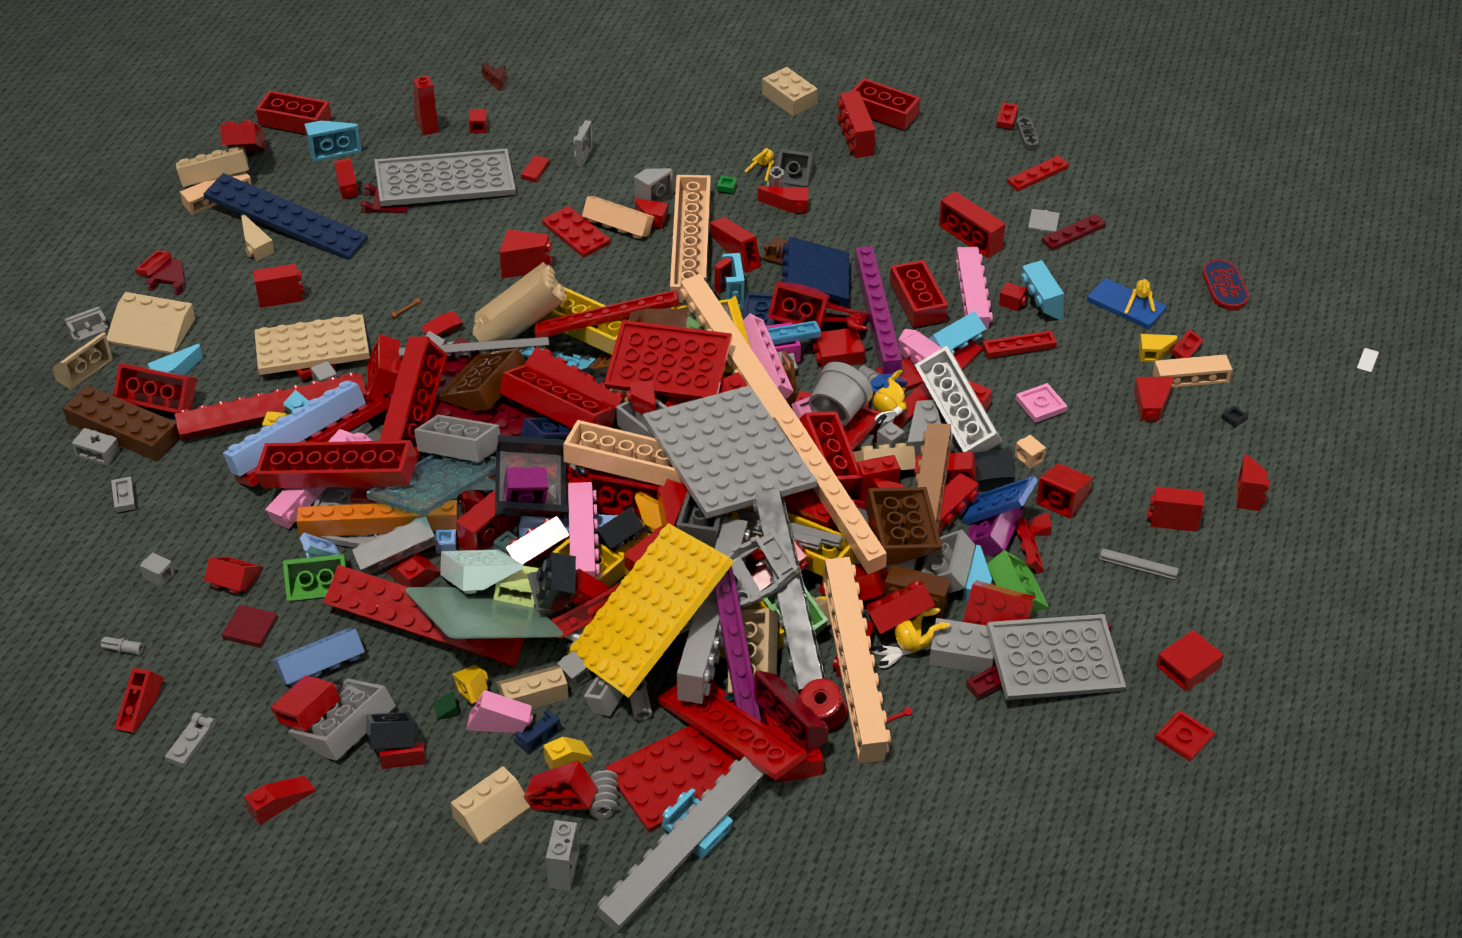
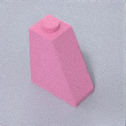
M484 690L469 713L466 730L505 733L519 731L522 733L526 727L531 725L533 715L530 714L532 706Z

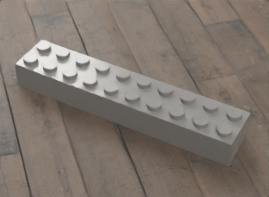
M724 517L715 549L727 555L735 545L748 542L751 535V530H748V521ZM743 558L742 561L746 566V558ZM713 590L695 612L677 671L678 700L703 704L705 696H709L711 684H709V681L714 679V663L718 664L720 651L718 649L723 647L724 642Z

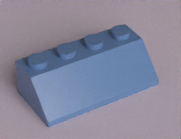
M347 628L274 658L271 661L282 682L294 686L305 675L316 677L322 674L321 670L329 667V670L340 667V662L348 659L351 662L359 659L360 654L365 651L356 629Z

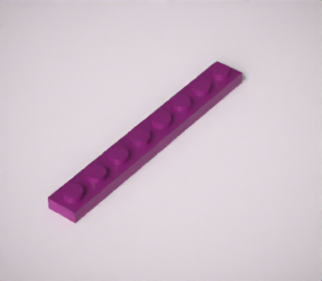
M731 565L714 587V594L735 706L761 721L758 703L754 699V680Z

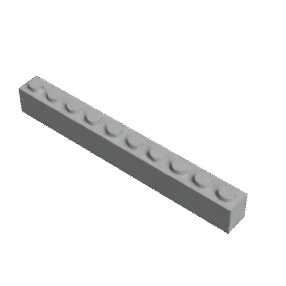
M745 756L740 761L736 759L729 767L730 772L726 776L722 774L714 783L716 786L712 790L708 788L700 798L702 801L698 805L694 803L687 810V816L683 820L679 818L672 826L673 831L669 835L665 833L658 840V846L654 850L649 849L642 858L644 861L639 866L635 864L629 870L627 879L625 881L619 880L612 889L614 892L609 897L605 895L598 902L597 906L599 908L596 916L615 933L629 921L695 851L698 843L761 782L764 773L754 767Z

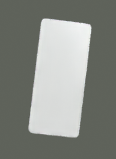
M1364 348L1357 368L1372 372L1379 352Z

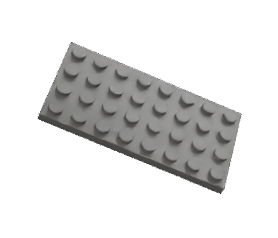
M508 149L374 159L380 206L516 195Z

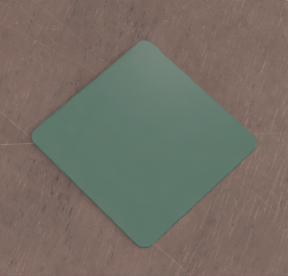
M408 587L405 589V592L450 638L563 636V632L547 616L538 612L536 606L533 608L494 600L495 587L476 590L474 594L464 593L458 587Z

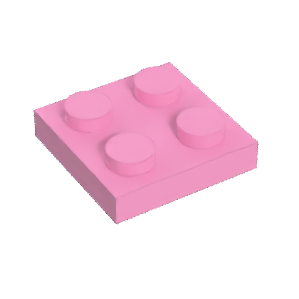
M1048 383L1016 394L1015 400L1035 423L1067 412V405Z

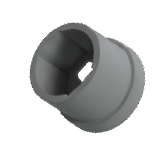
M830 362L823 367L819 375V382L809 398V406L812 412L837 411L842 426H845L857 411L870 401L873 396V389L868 379L854 367L841 362Z

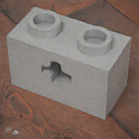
M86 428L72 442L75 456L107 466L120 452L116 437Z

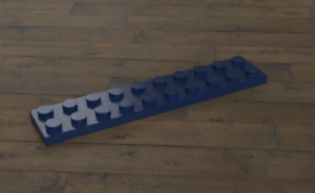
M225 173L203 193L204 198L347 260H350L368 240L365 233Z

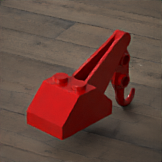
M777 282L775 285L768 318L785 323L792 322V324L816 321L820 330L822 329L823 321L847 322L850 328L857 330L868 329V326H862L867 321L868 313L828 303L830 296L818 289L786 282ZM826 309L845 312L851 315L826 313Z

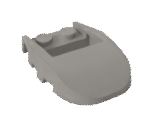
M771 529V533L759 538L757 535L750 538V541L744 544L735 545L731 548L732 551L726 555L734 561L732 568L740 608L747 607L775 594L800 572L774 529ZM759 548L762 549L779 577L776 583L763 591H760L742 561L743 558Z

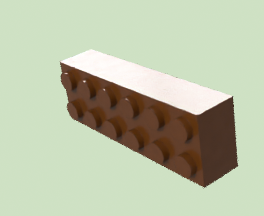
M86 385L63 407L68 424L82 430L86 428L117 438L119 446L156 462L180 439L176 422L89 385Z

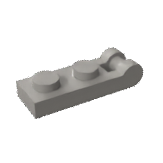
M198 712L194 713L189 725L164 756L165 760L185 768L216 726V719L211 717L205 718L203 714Z

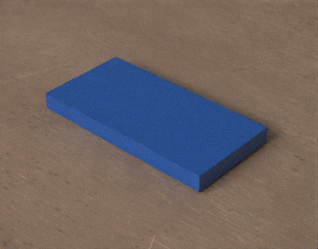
M1107 278L1087 296L1088 302L1148 330L1167 309L1166 305L1153 300L1155 312H1152L1148 297L1140 298L1136 295L1128 313L1125 314L1124 311L1133 290Z
M1031 476L979 494L978 499L971 504L962 521L968 525L1022 507L1038 480Z

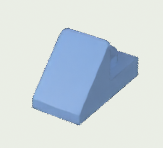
M303 533L300 537L303 549L307 552V557L340 554L336 545L328 540L307 533Z

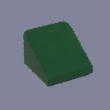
M454 691L434 702L437 720L458 716Z

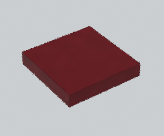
M239 605L222 633V638L261 648L278 618L277 613Z

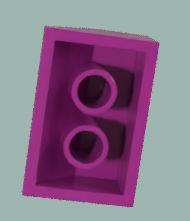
M1019 507L971 524L967 536L975 544V548L976 545L981 546L983 554L988 556L1000 554L1003 550H1007V545L1013 537V532L1018 524L1017 519L1021 517L1023 511Z

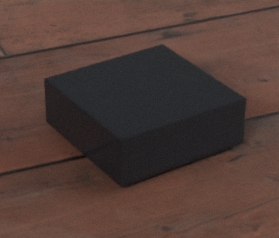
M1233 406L1222 414L1221 419L1236 428L1248 419V415Z

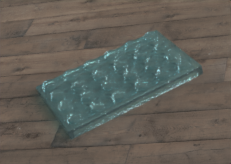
M432 454L415 464L409 486L374 487L366 492L367 498L377 503L418 514L419 516H426L432 510L443 506L444 503L457 498L459 494L470 490L474 485L485 481L486 478L495 474L496 457L489 455L482 462L474 463L470 460H458L454 457Z

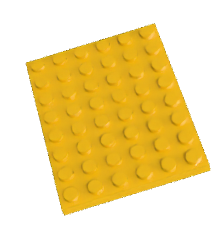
M668 523L660 531L655 541L648 546L641 559L635 563L630 573L623 578L615 592L609 596L605 605L597 611L596 616L584 628L583 633L572 643L567 654L574 651L585 662V667L629 698L734 561L725 554Z

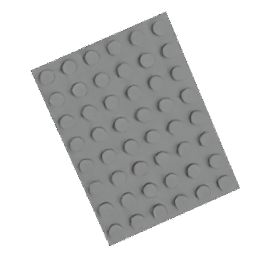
M750 385L643 414L644 423L706 518L752 506L753 501H756L754 494L779 488L782 496L817 487V479Z

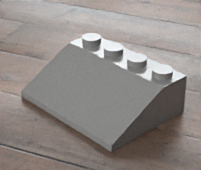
M347 678L343 682L342 688L337 692L340 700L306 732L291 728L288 733L324 758L337 761L366 734V714L390 713L396 706L385 686Z

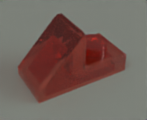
M487 62L482 63V77L499 92L502 91L507 79L506 65L495 69Z

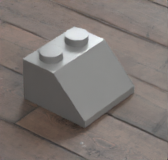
M645 169L634 176L635 198L663 203L672 197V169Z

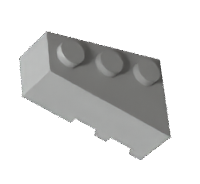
M935 400L916 401L907 446H914L915 457L921 455V445L925 444L923 443V432L927 431L928 424H941Z

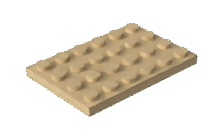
M353 314L347 317H334L332 319L315 320L306 323L298 322L292 325H279L271 328L263 327L254 330L259 375L310 368L326 361L331 365L370 359L363 314Z

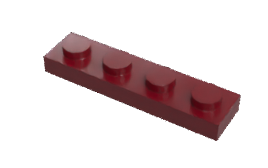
M1093 214L1042 237L1041 242L1051 251H1054L1105 228L1106 222L1096 214Z

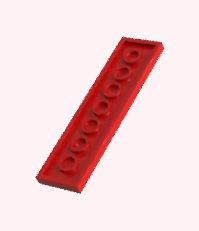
M677 684L658 696V703L739 757L743 758L745 756L754 767L774 780L779 779L807 758V751L712 690H710L709 696H705L703 704L678 700Z

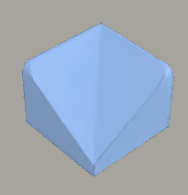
M456 529L436 530V539L438 541V544L435 545L436 553L441 554V551H457Z

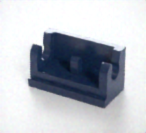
M545 710L543 712L545 715L542 719L524 733L519 731L514 733L516 737L513 738V741L528 755L561 732L560 718L556 717L549 710Z

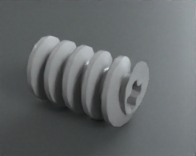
M608 770L596 771L591 774V779L596 785L597 791L590 806V814L597 819H608L617 810V774Z

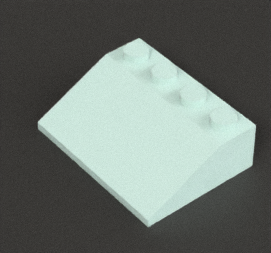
M499 549L441 551L440 575L467 594H474L476 590H484L523 569L522 563Z

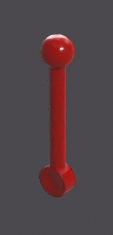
M909 707L905 708L903 712L888 717L887 722L902 716H911L912 709Z

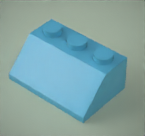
M1040 260L1022 266L1021 281L1027 285L1029 294L1034 296L1036 305L1040 306L1044 313L1059 320L1064 319V293L1044 262Z
M973 311L933 334L928 339L941 348L948 346L950 351L955 353L954 349L957 347L959 350L969 344L967 341L972 339L974 342L981 338V333L986 330V327L976 311Z

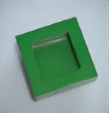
M721 175L717 184V191L733 193L737 185V178Z

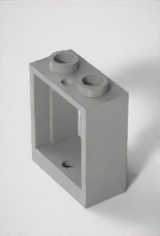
M555 820L546 854L548 887L571 891L579 857L577 823Z

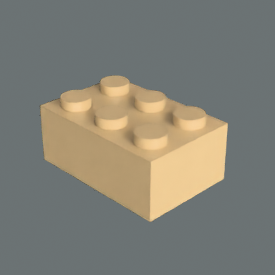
M788 67L762 78V94L792 116L817 104L818 89Z

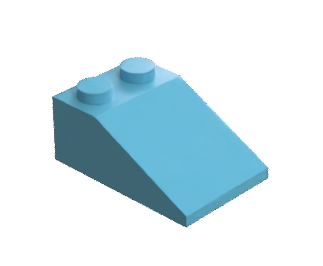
M316 121L305 124L308 147L313 161L362 152L357 124L331 121Z

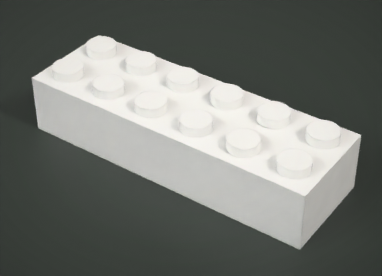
M948 346L943 347L915 364L947 424H951L952 433L963 452H983L1003 442Z

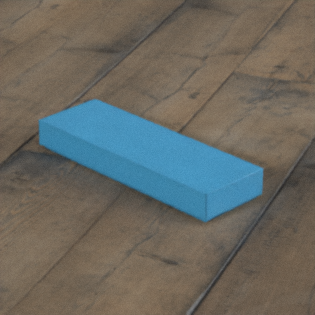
M816 321L767 329L774 345L821 337V330Z

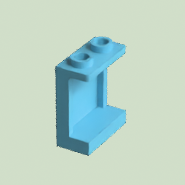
M740 253L723 254L722 260L726 257L732 260V277H726V300L736 295L739 307H744V275Z
M693 788L687 793L683 792L678 797L677 803L673 807L669 806L664 811L662 827L669 833L673 831L672 826L679 818L683 820L687 816V810L694 803L698 805L701 802L695 797L696 791ZM726 815L698 843L693 853L702 859L730 831L733 820Z

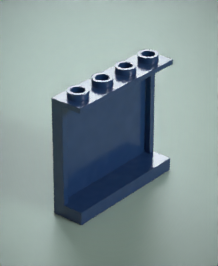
M789 237L788 242L784 243L782 247L784 255L781 264L784 266L781 270V276H783L781 282L801 284L818 289L829 295V299L835 300L836 305L845 307L849 300V252Z

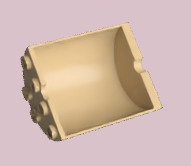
M544 262L475 313L473 335L479 342L513 340L566 300V290L555 279V272L550 265L546 266Z

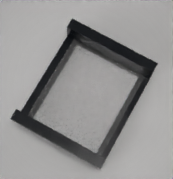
M498 435L495 473V516L514 515L545 518L557 516L566 522L569 505H567V474L563 449L565 440ZM546 467L549 488L545 504L503 501L502 489L506 468Z

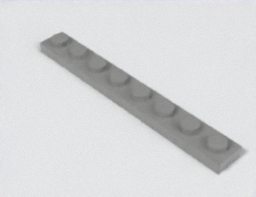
M548 337L438 346L447 353V356H451L452 352L460 351V355L471 354V350H478V353H489V349L502 351L513 347L518 348L519 351L527 350V346H534V349L536 347L544 349L545 345H549ZM405 347L399 348V356L404 355Z

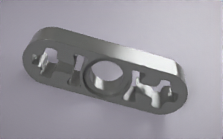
M1026 116L1019 117L1016 127L1024 148L1028 151L1037 150L1039 139L1032 120Z

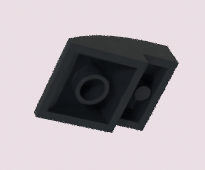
M1012 449L974 453L976 461L975 482L979 484L978 492H987L993 490L994 487H1002L1014 482Z

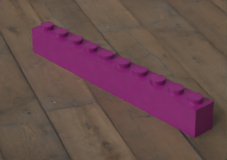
M873 246L856 247L855 267L866 312L868 313V321L881 374H892L901 370L902 358Z

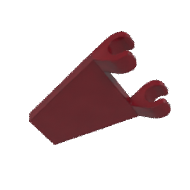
M371 184L364 185V195H375L373 204L368 201L361 202V213L372 211L407 213L408 204L380 206L378 188Z
M168 259L155 271L151 278L146 280V283L149 284L147 289L154 291L158 282L171 283L173 288H176L174 294L181 295L185 286L182 260Z

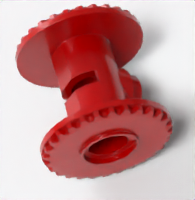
M823 678L815 679L806 684L800 694L801 701L807 707L813 709L815 715L827 724L829 731L839 727L844 722L847 715V705L839 687L833 681Z

